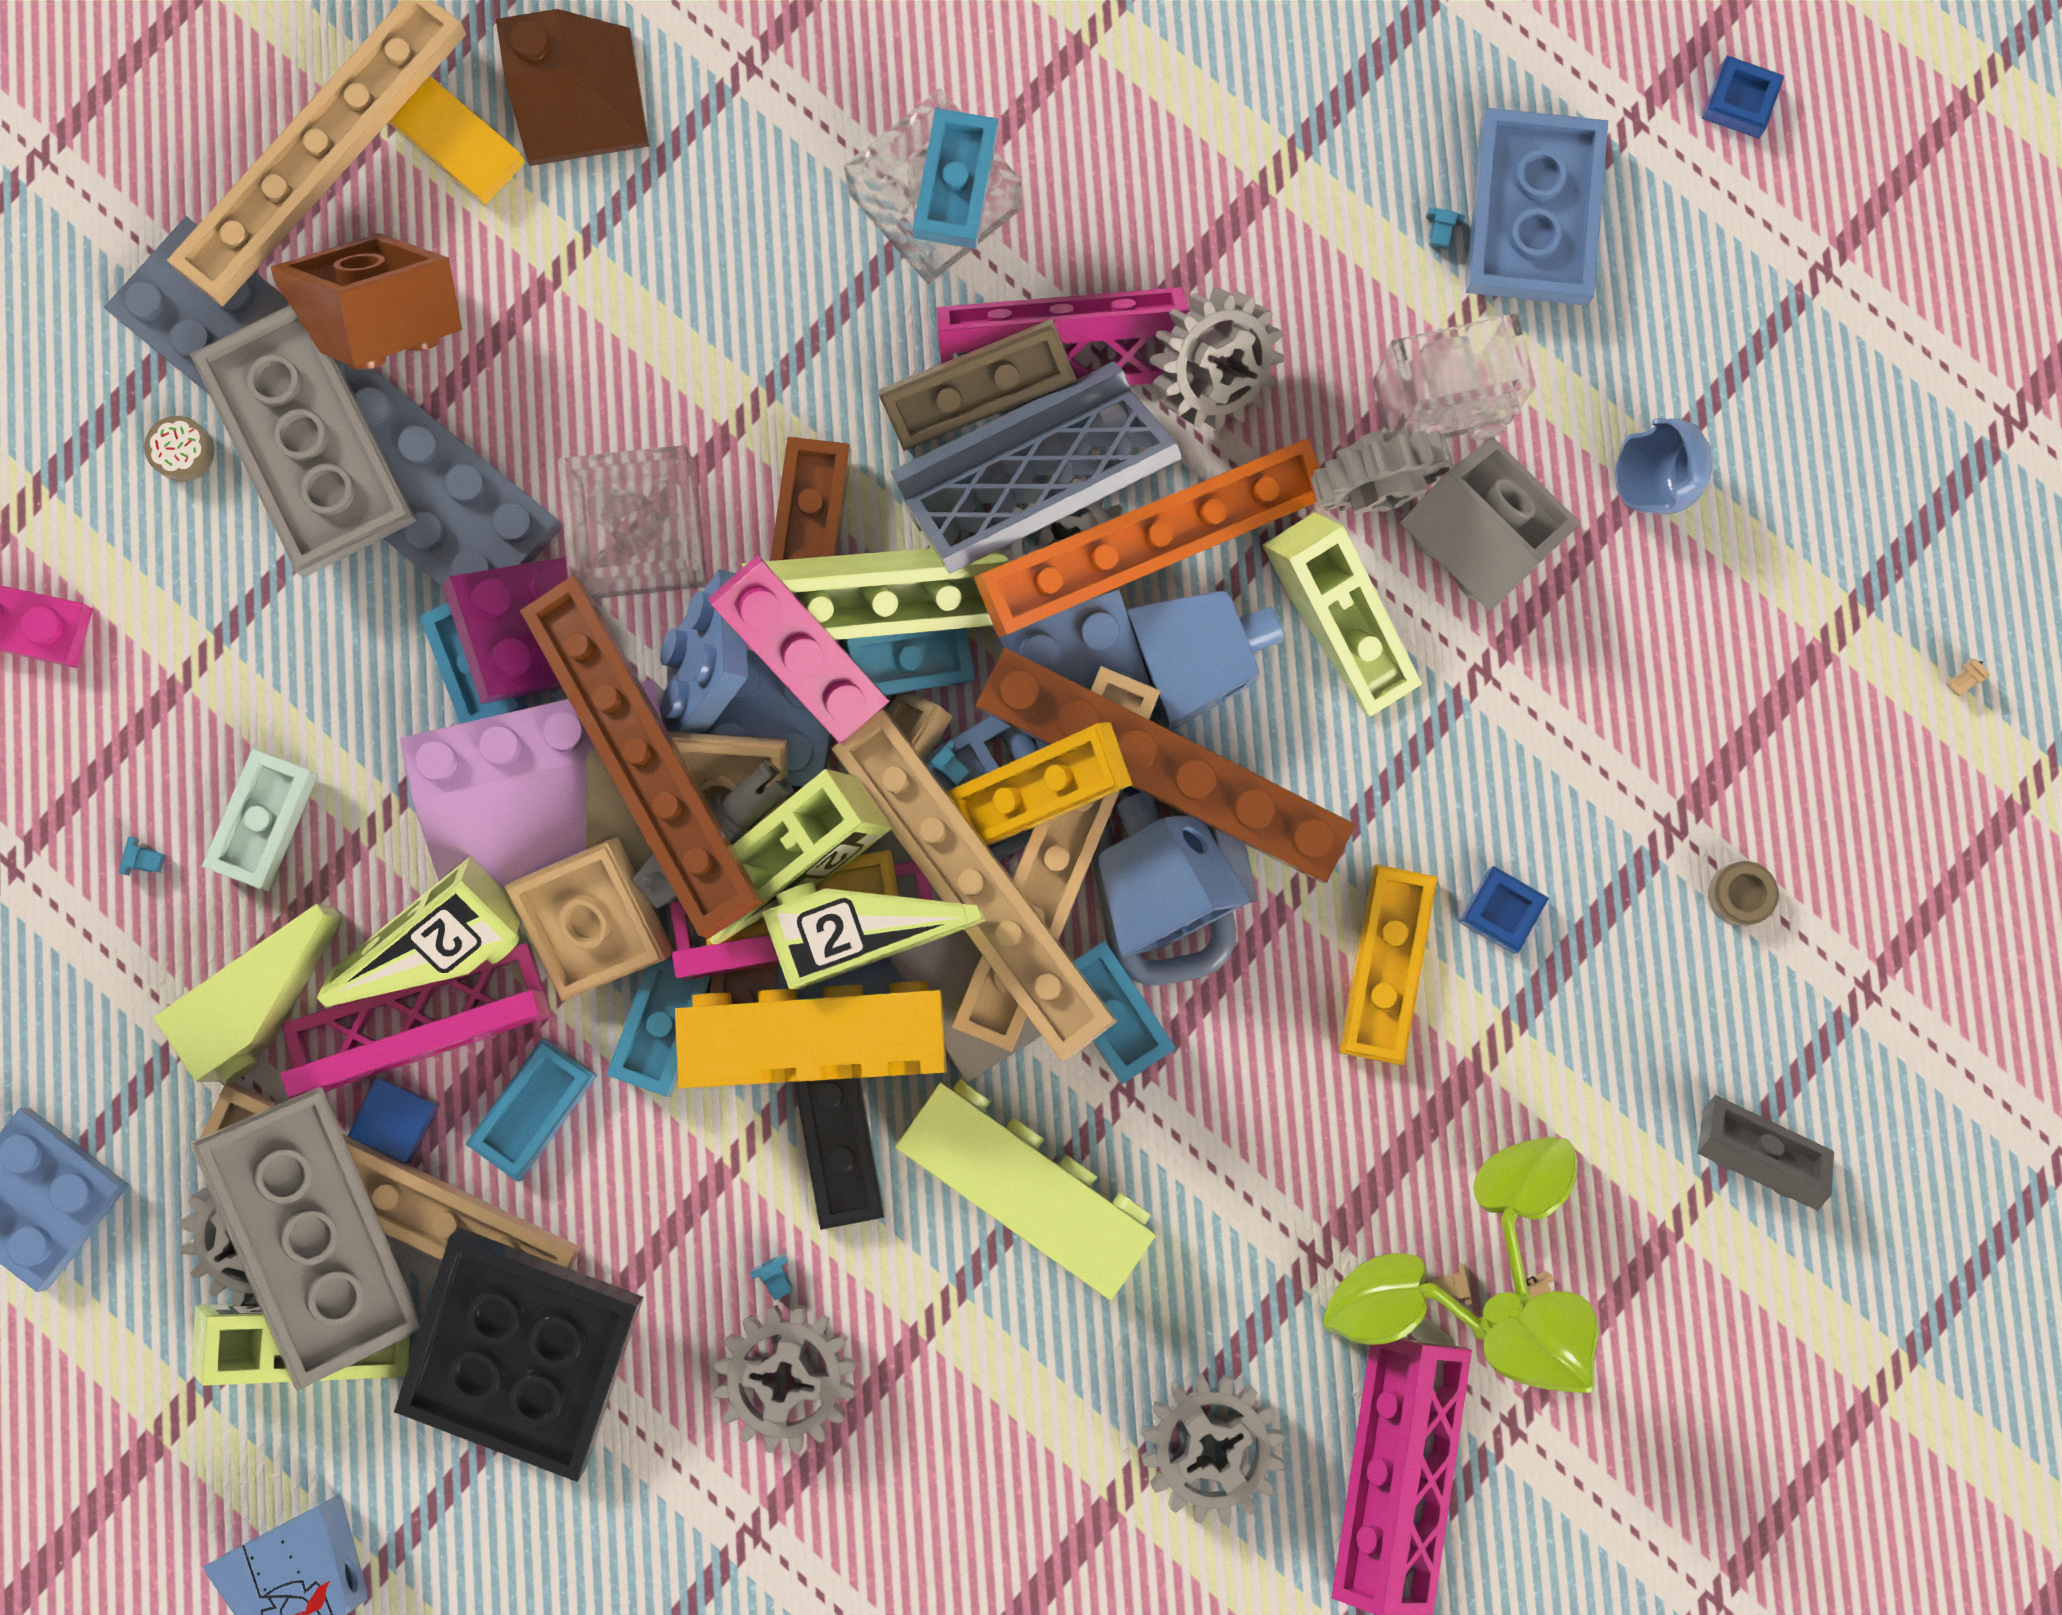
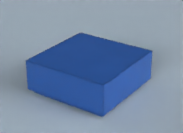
M1727 55L1720 65L1701 119L1759 139L1766 130L1785 75Z
M1492 866L1486 872L1459 923L1512 954H1517L1549 897L1497 867Z
M376 1077L348 1137L402 1163H411L440 1104L386 1078Z

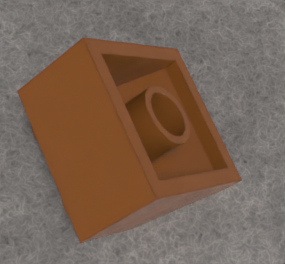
M378 233L271 266L274 281L319 352L348 364L352 369L363 370L381 366L387 361L386 356L403 350L421 351L433 348L440 343L439 338L462 330L449 257Z

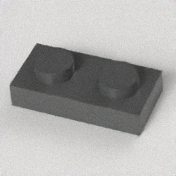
M1717 1095L1704 1108L1697 1154L1712 1160L1725 1169L1733 1170L1773 1189L1781 1196L1794 1199L1817 1211L1832 1195L1833 1150Z

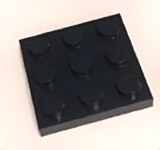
M458 1227L449 1236L394 1413L578 1482L586 1470L644 1297Z

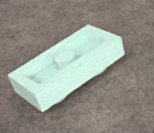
M252 748L202 867L258 889L269 891L319 774Z

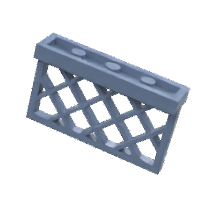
M1113 361L1078 378L1076 382L1056 389L892 470L891 473L912 521L919 532L923 531L948 573L951 574L1182 459L1177 442L1130 390L1124 371ZM1092 447H1110L1106 455H1088ZM1131 447H1151L1137 455H1127ZM1036 475H1053L1048 484H1030ZM1075 475H1093L1079 484H1070ZM979 503H996L990 513L974 512ZM1018 503H1035L1034 506L1020 513H1012ZM960 532H977L976 535L952 546Z

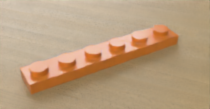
M1309 438L973 577L998 638L1316 503L1317 499L1311 478L1314 477L1313 471L1320 469V465Z

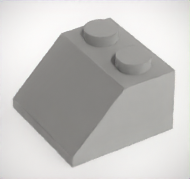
M1491 437L1446 472L1400 522L1411 533L1414 544L1424 554L1436 558L1456 578V583L1460 590L1470 599L1480 602L1489 612L1581 524L1494 437Z

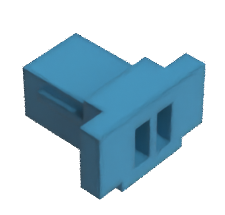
M1429 207L1425 217L1433 219L1429 246L1447 250L1451 242L1454 226L1462 225L1465 215Z
M950 740L927 766L930 770L935 768L949 782L958 785L970 771L951 751L955 743Z
M128 836L119 874L130 876L131 869L161 873L165 854L138 847L139 839Z
M787 1253L772 1258L750 1271L752 1279L761 1277L774 1301L791 1293L793 1290L783 1265L789 1260Z

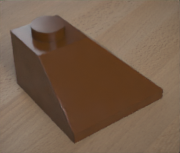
M560 9L496 19L504 78L529 166L650 147L633 38L629 27Z

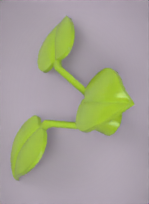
M1545 1137L1511 1145L1492 1155L1484 1162L1475 1177L1473 1190L1480 1207L1487 1212H1504L1501 1224L1514 1281L1515 1294L1503 1292L1494 1295L1486 1302L1483 1308V1317L1478 1318L1437 1284L1425 1283L1427 1268L1421 1258L1406 1253L1385 1254L1372 1258L1358 1266L1336 1288L1323 1317V1325L1326 1332L1337 1333L1352 1342L1377 1345L1394 1342L1407 1336L1420 1324L1427 1311V1301L1425 1298L1437 1300L1467 1324L1477 1339L1484 1338V1354L1490 1366L1500 1375L1522 1384L1547 1390L1592 1393L1594 1391V1360L1599 1337V1323L1596 1313L1589 1301L1571 1292L1553 1291L1539 1294L1532 1298L1527 1287L1515 1229L1518 1215L1534 1220L1543 1219L1554 1213L1568 1199L1576 1181L1578 1168L1577 1154L1571 1142L1564 1137L1561 1139Z

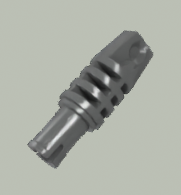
M764 760L758 766V769L726 797L717 795L707 800L731 845L753 829L752 826L782 799L793 793V788L786 777L780 781H775L766 789L767 784L781 773L769 761ZM652 854L634 876L633 881L646 898L656 908H660L677 898V895L655 855Z

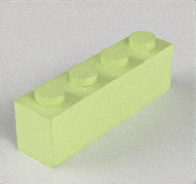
M933 548L764 562L835 640L993 626L973 577L1010 562V560L997 550L951 574L948 573ZM741 563L742 568H743L747 563Z
M959 1079L953 1089L940 1082L895 1148L1098 1293L1112 1301L1156 1237V1234L1145 1226L1151 1214L1120 1192L1111 1202L1091 1188L1098 1176L1067 1154L1059 1164L1043 1154L1038 1148L1044 1141V1138L1016 1118L1012 1117L1006 1127L984 1112L991 1101Z

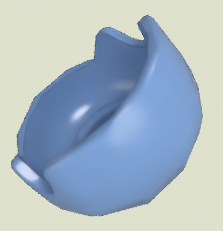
M1655 418L1652 420V425H1654L1652 429L1642 433L1630 434L1625 438L1616 463V489L1624 505L1628 508L1649 514H1674L1685 510L1695 503L1703 494V490L1708 486L1712 473L1711 446L1699 426L1694 423L1676 418Z

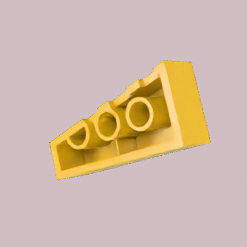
M928 981L889 983V994L863 995V985L823 987L824 998L798 1000L796 989L758 991V1003L732 1004V993L692 995V1007L675 1008L678 1089L947 1073L942 993L940 990L929 991Z

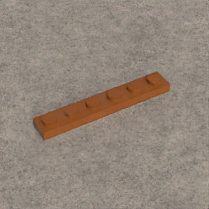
M572 575L521 609L520 612L697 934L709 939L762 905L764 901L585 583L575 575Z
M1004 647L975 704L976 709L1047 745H1051L1097 723L1111 722L1132 782L1131 787L1321 883L1328 882L1356 825Z

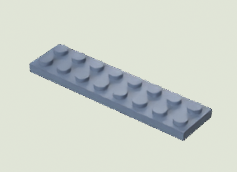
M185 216L103 308L209 394L190 354L290 304L283 294L256 272L247 279L223 307L176 272L166 260L198 226ZM338 360L417 519V522L383 539L441 587H443L442 585L449 576L532 563L563 527L560 521L373 368L363 370L352 369L348 364Z

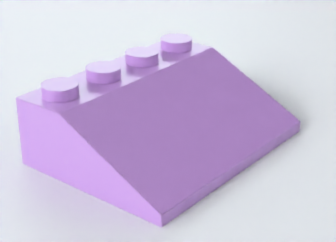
M653 679L640 682L668 731V717H664L661 710L664 690ZM569 699L400 738L412 801L438 881L471 856L506 891L504 886L512 881L586 850L587 754L589 750H596Z

